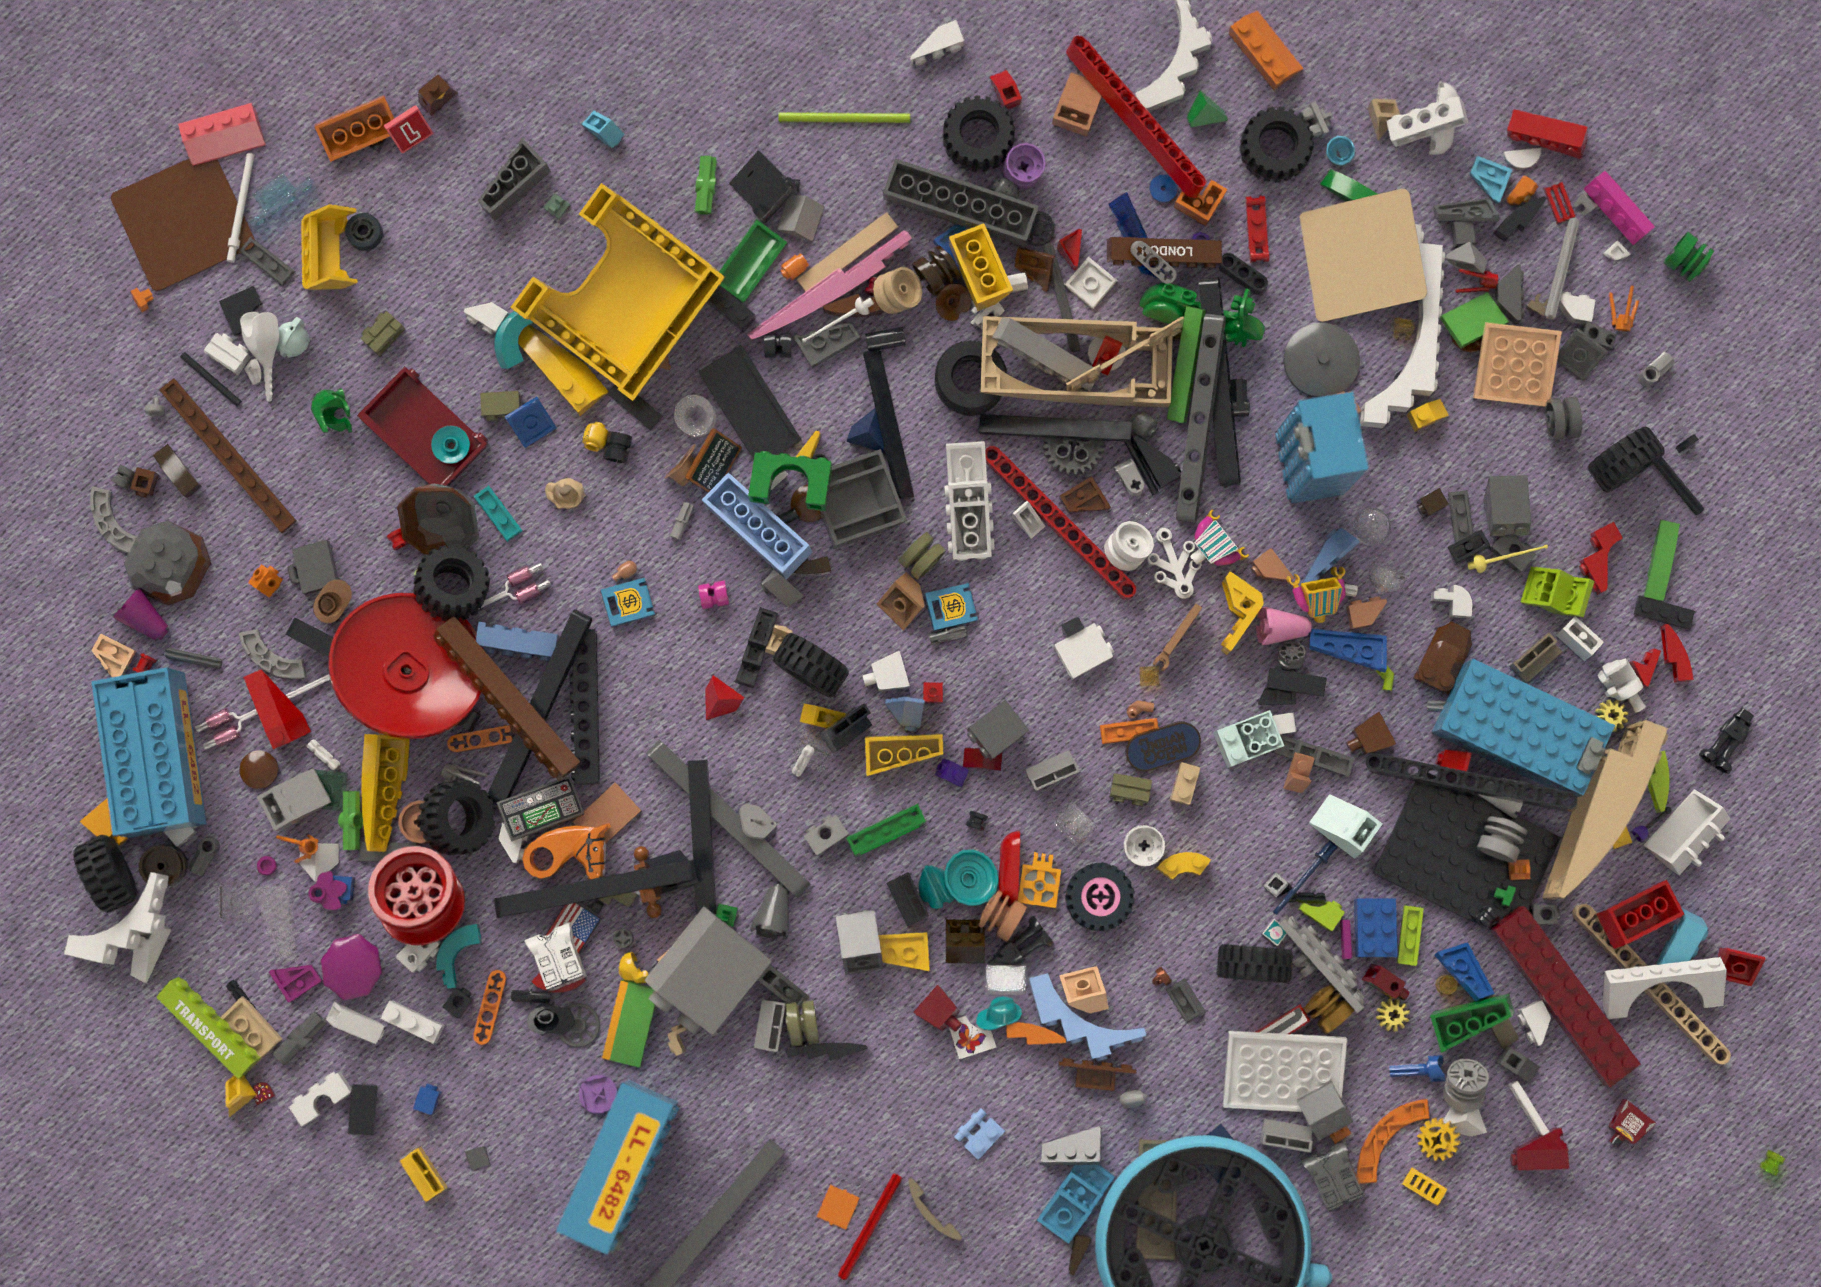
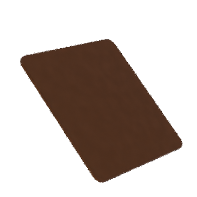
M190 158L112 193L111 201L153 290L161 291L227 260L229 250L227 245L232 235L238 202L218 159L193 166ZM244 214L239 235L240 245L239 249L236 250V255L241 253L240 249L250 239V236L255 240ZM250 242L244 251L253 248L255 244Z

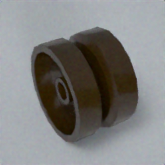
M163 844L152 846L140 858L138 864L139 873L146 883L150 873L169 876L167 887L173 886L186 875L188 868L187 857L175 845Z

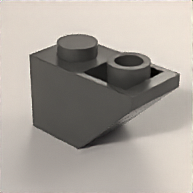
M1505 1046L1496 1061L1528 1083L1531 1082L1540 1067L1508 1046Z

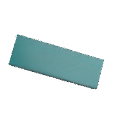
M489 485L473 496L507 542L523 531Z

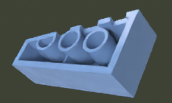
M479 622L476 642L489 654H494V651H501V655L513 656V653L521 654V658L532 659V656L540 657L541 661L549 662L560 636L539 631L527 632V630L521 628H512L511 630L508 627L496 624L493 627H489L486 623Z

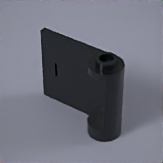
M759 150L729 182L754 208V214L765 223L771 219L796 190V182L789 176L786 177Z

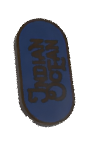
M1185 721L1173 722L1134 735L1126 746V759L1136 770L1151 771L1193 757L1200 748L1201 736L1192 724Z

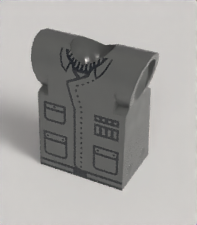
M1346 1140L1331 1146V1149L1326 1154L1315 1153L1301 1159L1303 1165L1313 1176L1328 1212L1365 1197L1366 1193L1350 1161Z

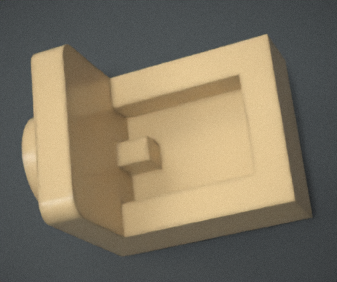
M775 625L765 652L774 655L786 635L793 633V631L785 626Z
M682 1024L671 1028L672 1032L667 1034L670 1040L668 1042L669 1048L672 1053L675 1052L676 1056L686 1052L679 1033L688 1029L683 1027Z

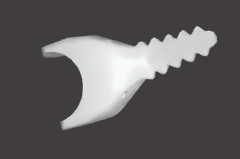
M248 312L240 319L243 340L249 351L264 367L265 394L267 401L271 402L273 395L272 366L279 343L278 320L270 312Z

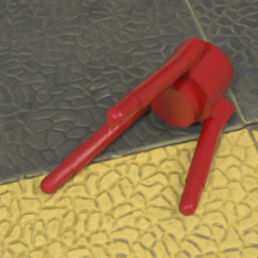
M1459 269L1460 273L1479 277L1480 285H1483V287L1456 289L1455 292H1489L1490 289L1496 288L1498 274H1493L1489 271L1478 273Z

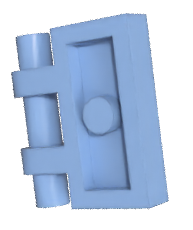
M982 1108L977 1113H973L970 1116L971 1119L964 1126L962 1125L958 1129L959 1132L954 1136L959 1142L966 1137L969 1141L964 1147L977 1159L1005 1132L992 1118L986 1123L982 1120L987 1114ZM978 1124L981 1128L973 1136L970 1131Z

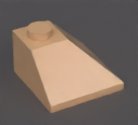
M1097 966L1059 975L1069 1006L1090 1014L1109 1009L1106 992Z

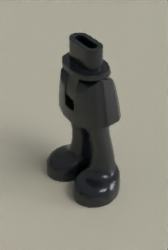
M1741 708L1738 713H1734L1719 729L1721 734L1709 749H1702L1700 751V758L1708 764H1712L1717 758V753L1729 739V743L1715 761L1713 767L1722 773L1730 774L1732 766L1728 763L1729 758L1739 744H1744L1754 715L1744 708Z
M1034 915L1029 918L1028 928L1012 941H1005L993 955L994 958L988 961V964L996 974L1002 970L1007 971V969L1022 964L1024 958L1038 947L1046 946L1050 948L1055 945L1046 931H1044L1032 942L1018 949L1030 937L1043 930V927Z

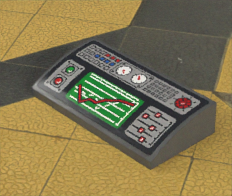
M570 776L563 778L561 781L557 780L497 802V809L511 842L584 815Z

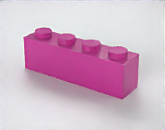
M1606 171L1598 175L1584 188V191L1632 245L1636 244L1655 228L1651 221Z

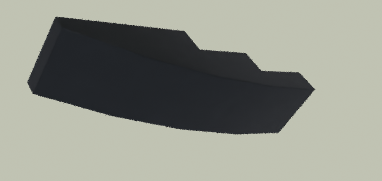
M759 608L735 683L754 689L766 653L765 649L777 619V612Z
M826 1042L788 1049L786 1053L788 1058L807 1052L809 1059L828 1054L830 1061L866 1050L867 1045L847 1042Z

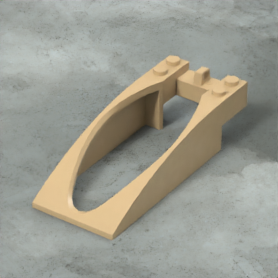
M983 316L981 393L1094 405L1168 408L1171 404V335L1164 338L1165 341L1157 346L1153 344L1149 347L1147 344L1136 350L1152 351L1151 384L1135 383L1134 378L1131 379L1127 388L1109 393L1049 391L1023 383L1006 374L994 364L991 355L995 347L998 346V341L992 337L1002 317ZM1005 317L1015 320L1038 335L1067 333L1104 339L1107 335L1123 342L1122 346L1127 349L1149 339V335L1161 329L1136 327L1137 322Z
M1647 720L1626 726L1618 751L1613 749L1605 750L1607 757L1602 755L1584 796L1577 797V807L1572 811L1542 899L1565 898L1592 872L1614 845L1636 810L1655 764L1660 761L1662 755L1660 749L1667 741L1668 734L1666 732L1668 728Z

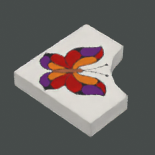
M966 1016L957 1018L962 1025L956 1032L950 1029L959 1059L996 1048L991 1030L974 1027Z

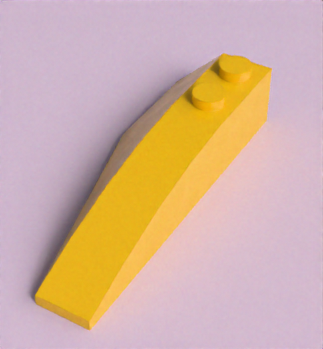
M528 325L521 331L518 345L579 416L584 414L609 392L585 363L537 329Z
M364 734L361 795L367 851L386 852L392 831V819L396 817V805L398 799H401L402 796L401 784L407 778L410 739H400L378 734Z

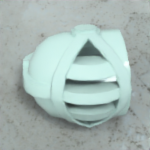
M296 317L292 322H286L279 327V343L276 349L282 357L298 356L308 348L310 342L309 335L304 329V321Z

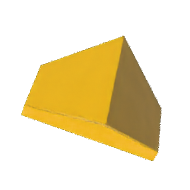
M233 1075L225 1082L226 1107L229 1108V1117L257 1095L245 1076L237 1079Z

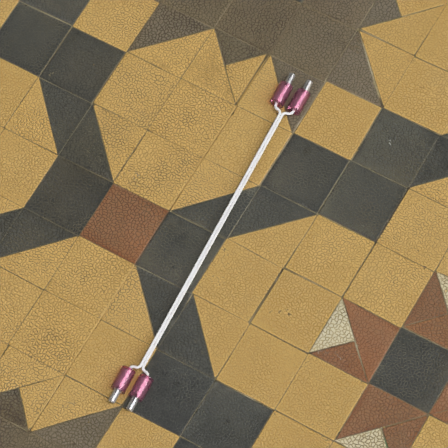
M539 563L530 568L526 565L507 574L506 590L486 599L482 607L505 596L518 600L520 605L540 596L541 590L551 586L549 580L539 585L534 582L515 591L516 597L507 592L509 590V583L513 588L533 578V573L543 569L542 564ZM328 674L286 694V696L291 699L329 681L330 676ZM224 708L206 717V722L195 726L197 732L207 728L214 730L232 721L231 715L239 719L238 729L233 725L214 734L213 740L203 744L206 750L215 745L220 748L241 738L239 734L242 728L241 722L258 713L255 709L238 717L234 712H229L228 708Z

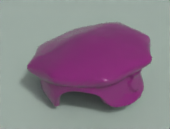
M360 934L335 939L320 961L324 985L343 1000H350L370 994L382 974L378 948Z

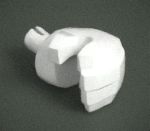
M1626 658L1615 660L1602 666V670L1597 676L1607 688L1605 695L1618 701L1628 699L1635 713L1643 710L1646 705L1638 695V692L1643 688V684Z

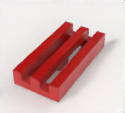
M1563 182L1544 188L1557 224L1576 217ZM1557 188H1559V190H1560V192H1561V195H1562L1563 200H1564V202H1565V205H1566V208H1567V210H1568L1569 216H1567L1566 210H1565V208H1564V205H1563V203H1562V200H1561V198H1560V195H1559V192H1558ZM1552 190L1563 218H1560L1558 210L1556 208V205L1550 192Z

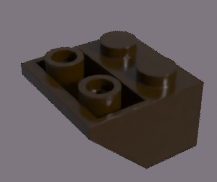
M946 919V963L984 964L985 926L983 928L978 926L980 920Z

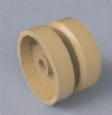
M900 267L878 276L874 283L875 300L879 307L888 314H897L918 305L922 297V286L918 276L906 267Z

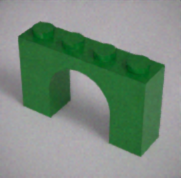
M768 451L755 452L748 493L750 502L769 504L771 487L776 476L784 471L794 470L802 473L809 482L806 496L807 509L826 511L832 474L831 461L826 458L810 459L802 455L791 457L785 453L774 455Z

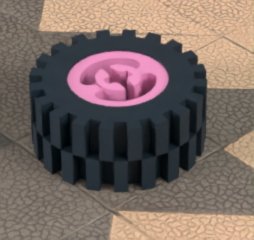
M1093 863L1079 869L1071 877L1065 895L1066 907L1073 920L1080 926L1094 931L1110 930L1124 922L1128 915L1131 914L1132 906L1135 902L1134 888L1131 886V880L1126 877V873L1108 863ZM1105 884L1112 889L1114 901L1110 908L1107 910L1103 909V905L1109 899H1102L1100 903L1097 898H1091L1093 904L1097 906L1095 910L1088 905L1086 894L1091 885H1097V889L1091 895H1097L1100 891L1102 895L1108 896V891L1104 889Z

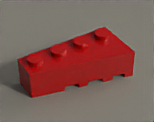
M1513 109L1507 128V136L1514 141L1522 140L1531 145L1540 146L1581 160L1588 140V126Z

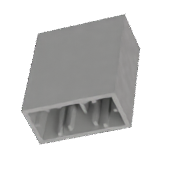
M703 906L645 979L654 990L649 1000L666 1013L674 1005L682 1012L677 1021L693 1034L702 1027L713 1035L772 961Z

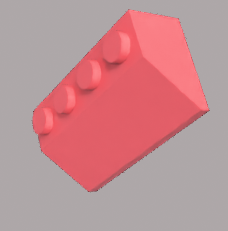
M252 103L178 124L182 141L193 166L266 145L257 112Z

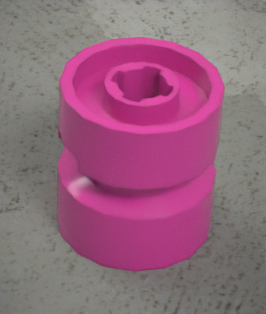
M725 580L714 582L712 586L709 583L698 585L702 609L713 608L715 604L719 607L729 605Z

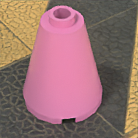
M1262 607L1257 614V618H1260V627L1256 625V636L1258 642L1262 643V645L1305 637L1311 632V622L1307 617L1269 607Z

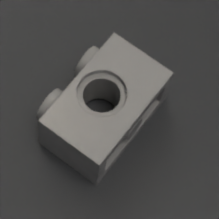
M830 814L821 820L823 824L817 828L813 825L805 831L806 835L804 838L816 856L849 835L837 815L832 817ZM829 829L831 831L830 838L822 839L820 837L821 830Z

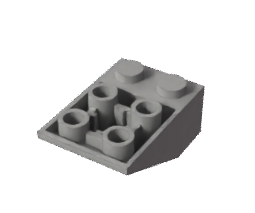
M314 768L269 789L257 797L274 831L285 830L331 803Z

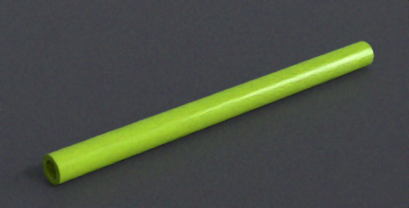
M779 112V122L910 123V114Z

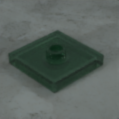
M315 769L331 800V803L321 809L343 812V791H346L348 773Z

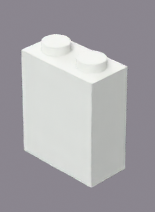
M1095 623L1053 646L1072 680L1113 658L1112 653H1114L1112 646L1109 642L1106 643L1103 636L1105 634L1102 628L1096 626Z

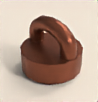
M1162 967L1155 970L1157 975L1152 980L1153 985L1157 986L1164 983L1167 986L1171 983V978Z

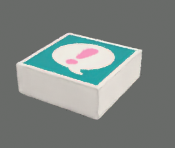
M1273 919L1262 935L1278 946L1287 933L1279 925V922Z

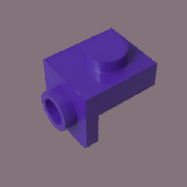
M943 758L937 765L935 776L958 787H962L969 770Z

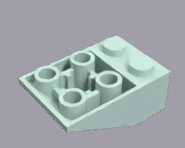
M1270 710L1213 733L1227 768L1284 746Z
M1330 794L1309 822L1311 826L1354 859L1364 851L1382 825L1380 821L1367 811Z

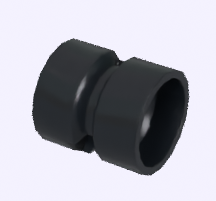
M775 333L765 334V358H776L777 355L781 358H791V333H780L779 336H776Z
M608 432L606 442L609 446L605 447L603 459L626 464L629 456L627 449L631 446L632 436L620 432Z

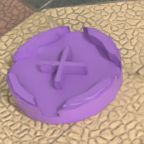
M593 1075L582 1083L579 1090V1100L587 1111L593 1114H603L610 1110L618 1090L615 1083L609 1077Z

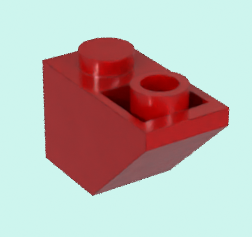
M1007 70L989 77L1002 108L1006 107L1009 110L1021 105L1022 97L1014 79Z

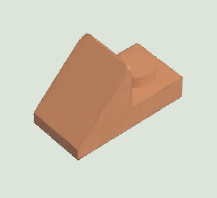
M1295 752L1283 787L1284 789L1299 793L1305 791L1311 784L1309 775L1315 760L1314 757Z

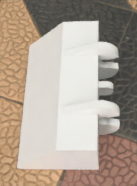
M1694 789L1643 846L1667 868L1680 875L1690 863L1698 867L1702 865V862L1697 859L1698 855L1704 848L1708 849L1710 847L1708 843L1714 837L1721 842L1724 841L1725 837L1720 833L1722 832L1721 829L1730 820V817L1724 807Z

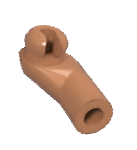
M1137 700L1128 707L1127 715L1130 718H1136L1142 711L1152 713L1154 703Z

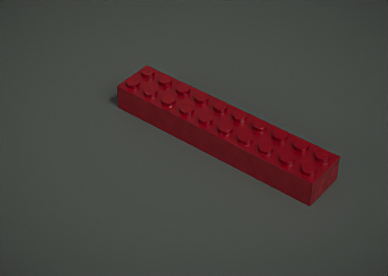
M1518 906L1492 926L1490 931L1540 1000H1543L1548 1011L1604 1086L1611 1088L1641 1065L1526 907Z

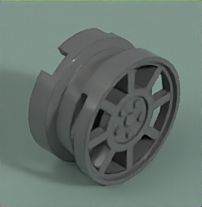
M1283 642L1279 646L1277 662L1285 670H1299L1303 666L1306 650L1299 642Z

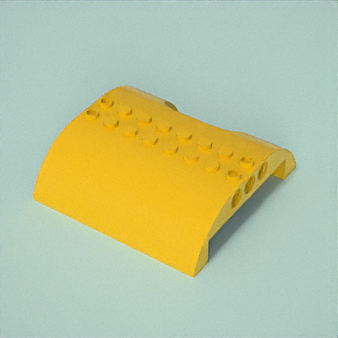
M601 183L579 213L581 217L604 233L607 246L601 259L581 286L569 293L559 292L539 279L532 277L510 308L523 318L534 322L618 386L620 392L634 401L725 277L715 267L648 215Z

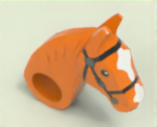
M607 823L598 827L567 826L546 832L530 843L525 849L523 855L524 867L531 876L545 878L555 875L572 857H575L584 866L589 880L604 877L606 871V841L604 833L611 825ZM540 847H545L552 852L553 864L548 870L539 869L534 863V854Z

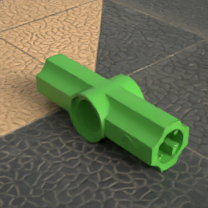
M700 156L699 176L696 178L697 196L695 213L703 215L712 213L713 195H715L717 158L712 156Z
M343 791V812L338 817V824L343 828V850H360V829L363 827V815L360 812V791Z

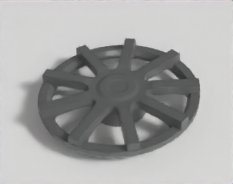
M574 1003L565 1007L568 1010L572 1007H578V1016L575 1017L573 1015L574 1024L569 1030L572 1031V1034L568 1041L562 1036L564 1033H560L558 1036L569 1046L583 1047L593 1042L600 1030V1020L595 1010L590 1006ZM582 1007L590 1011L584 1018L581 1017ZM593 1014L596 1022L586 1023V1020ZM596 1026L595 1033L592 1034L586 1027ZM582 1032H585L592 1038L584 1042ZM575 1034L579 1035L580 1044L571 1043Z

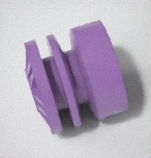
M1022 143L1014 146L1004 161L1002 168L1003 177L1015 183L1020 190L1031 188L1038 182L1044 172L1046 164L1044 154L1033 144ZM1021 165L1023 168H1027L1025 172L1023 171V169L1019 170Z

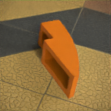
M1022 1022L1006 1025V1038L1026 1037V1045L1066 1043L1064 1037L1041 1026Z

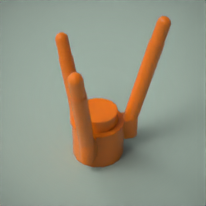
M1633 285L1630 286L1625 314H1619L1618 318H1616L1613 293H1609L1612 325L1615 326L1617 331L1629 332L1633 327V320L1639 305L1637 300L1630 316Z
M310 834L307 835L308 839H303L302 841L279 835L276 836L279 840L299 845V850L304 855L294 860V863L311 859V855L315 854L318 850L317 843L319 840Z

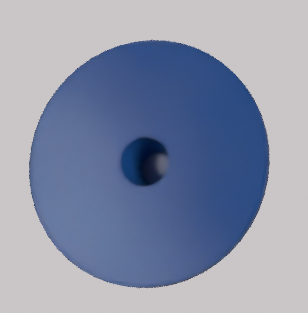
M1158 175L1150 183V193L1159 202H1168L1177 194L1178 185L1169 175Z

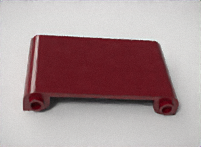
M404 366L357 416L428 484H439L449 487L486 449L488 439L481 432L478 435L473 432L419 381L418 377L420 375L414 369L408 370ZM445 426L461 428L468 435L470 441L468 454L457 463H444L437 459L432 451L431 442L434 434ZM450 443L448 448L453 449L455 444Z

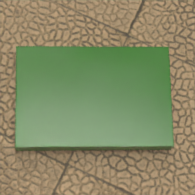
M1488 292L1440 317V320L1460 348L1483 337L1485 322L1505 325L1509 322Z

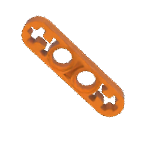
M510 725L453 735L448 739L447 746L451 751L459 753L508 744L512 742L513 738L512 736H505L507 740L503 741L501 730L505 729L504 733L511 732ZM492 732L499 733L500 739L497 742L490 741L489 735ZM474 735H478L481 738V742L477 746H473L470 742L471 737ZM467 736L468 748H465V744L459 745L458 749L451 746L454 739L457 738L458 741H465L463 737Z
M501 970L492 971L487 980L473 1034L474 1041L480 1045L487 1044L492 1038L507 980L506 974ZM497 973L503 978L502 982L497 984V987H501L500 992L496 989H489L490 985L494 986L495 980L492 977L496 976ZM495 992L498 995L496 1003L488 1001L487 996L489 993ZM490 1011L493 1014L491 1022L483 1020L482 1015L484 1012ZM480 1023L487 1026L491 1025L490 1029L486 1028L485 1034L488 1035V1038L483 1039V1041H480V1037L477 1036L483 1030V1027H479Z

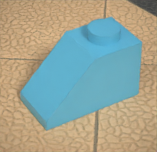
M593 111L581 124L611 148L617 145L625 135L611 119L596 111Z

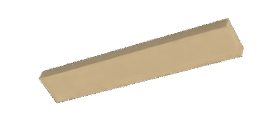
M886 212L797 279L798 283L806 292L838 268L843 270L898 229L897 224Z

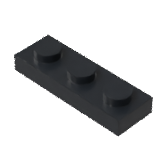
M1639 595L1634 615L1689 630L1695 611Z

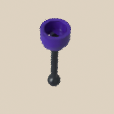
M1665 807V811L1646 827L1637 826L1631 833L1642 843L1649 835L1648 829L1666 814H1670L1672 809Z

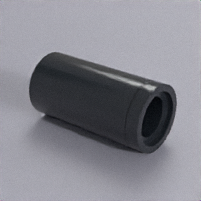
M903 327L865 333L868 351H878L906 345Z

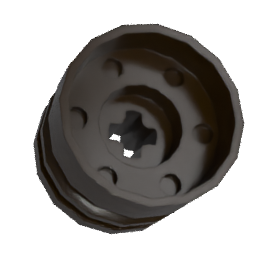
M940 245L934 247L935 253L931 250L928 252L930 262L926 258L920 257L912 263L918 278L921 281L926 278L929 285L926 288L933 296H936L945 288L942 280H945L948 284H953L952 277L955 280L961 278L954 259Z

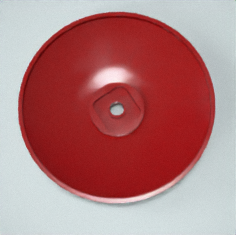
M393 593L379 596L353 610L343 620L334 635L328 663L333 690L346 711L367 728L377 733L400 739L426 738L451 729L472 711L481 695V691L475 689L470 678L462 674L457 663L450 660L444 648L438 646L434 640L433 635L436 629L446 621H441V618L438 616L436 618L430 616L431 612L429 611L425 612L422 609L423 604L417 603V595L414 593ZM459 618L458 621L476 641L477 633L467 619L462 620V618ZM405 667L409 668L411 670V674L404 675L402 674L401 669Z

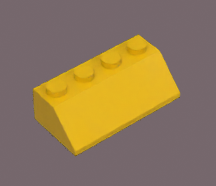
M985 224L949 237L950 249L977 311L997 304L1013 292V288Z

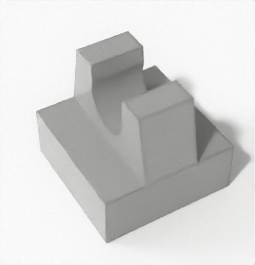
M1586 192L1578 197L1574 203L1575 207H1578L1580 204L1585 206V210L1581 213L1583 216L1598 207Z

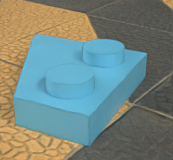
M1477 156L1469 175L1495 203L1499 204L1512 169Z

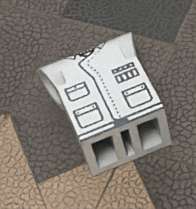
M570 922L556 927L549 935L542 936L539 934L524 940L535 956L547 991H554L587 977L574 944L573 930Z

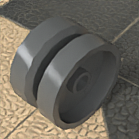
M1576 396L1565 397L1562 402L1559 398L1547 399L1545 419L1549 438L1551 440H1560L1565 435L1568 439L1579 438L1582 433V412L1578 398Z

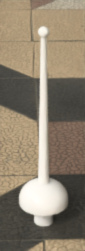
M861 297L857 298L855 309L807 338H803L802 341L806 342V340L856 312L868 315L870 313L868 307L874 304L873 300L869 298L863 301Z

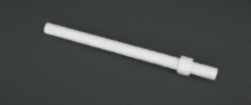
M247 153L232 235L227 245L229 247L227 261L234 263L236 250L239 249L240 229L255 156L252 153Z

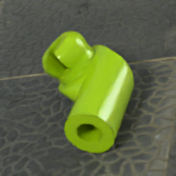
M1388 666L1385 673L1376 670L1384 680L1382 690L1392 691L1393 671Z

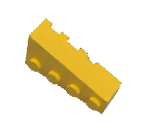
M943 735L865 736L866 776L942 755Z

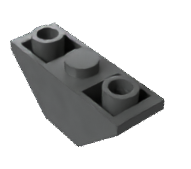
M1517 264L1500 280L1495 288V303L1513 324H1518L1524 317V308L1521 307V300L1524 298V289H1521L1524 271L1521 270L1520 264Z

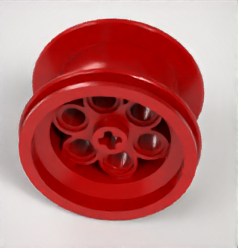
M410 846L395 850L378 863L369 880L368 895L374 914L381 921L387 933L401 943L419 946L439 941L457 926L463 915L465 893L462 884L448 861L431 849ZM428 878L431 879V880H430L429 882H427V883L424 882V881H425L426 879H428ZM440 893L437 898H432L434 894ZM409 909L406 914H401L403 910ZM428 909L426 914L421 915L423 910Z

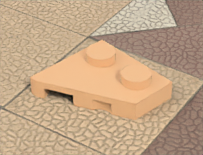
M100 634L92 649L94 655L100 660L102 666L111 677L124 675L137 652L103 634Z

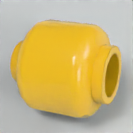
M595 422L586 426L582 436V442L586 449L594 452L604 449L609 432L604 424Z

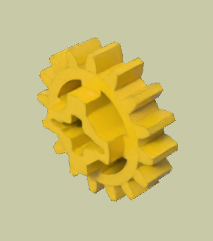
M1433 1118L1431 1122L1426 1121L1425 1126L1420 1127L1423 1133L1417 1135L1418 1138H1421L1418 1145H1423L1424 1147L1421 1152H1428L1427 1158L1433 1155L1434 1161H1437L1439 1157L1444 1161L1446 1157L1451 1158L1453 1156L1452 1152L1456 1153L1459 1150L1456 1145H1460L1461 1142L1456 1140V1138L1460 1136V1133L1454 1132L1457 1127H1451V1121L1444 1123V1118H1440L1439 1121ZM1432 1127H1441V1129H1439V1130H1437V1131H1436L1435 1129H1431V1128H1432ZM1440 1134H1442V1135L1440 1136V1137H1441V1138H1440V1141H1441V1142L1437 1144V1140H1438L1437 1136H1439ZM1439 1148L1446 1149L1444 1152H1438L1437 1150Z

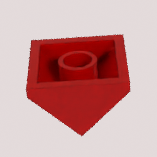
M1730 948L1719 949L1718 958H1721L1726 968V981L1752 987L1765 962V957Z

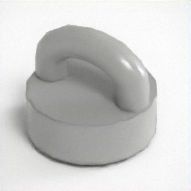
M158 397L153 399L152 404L145 405V413L147 415H164L165 407L159 405Z

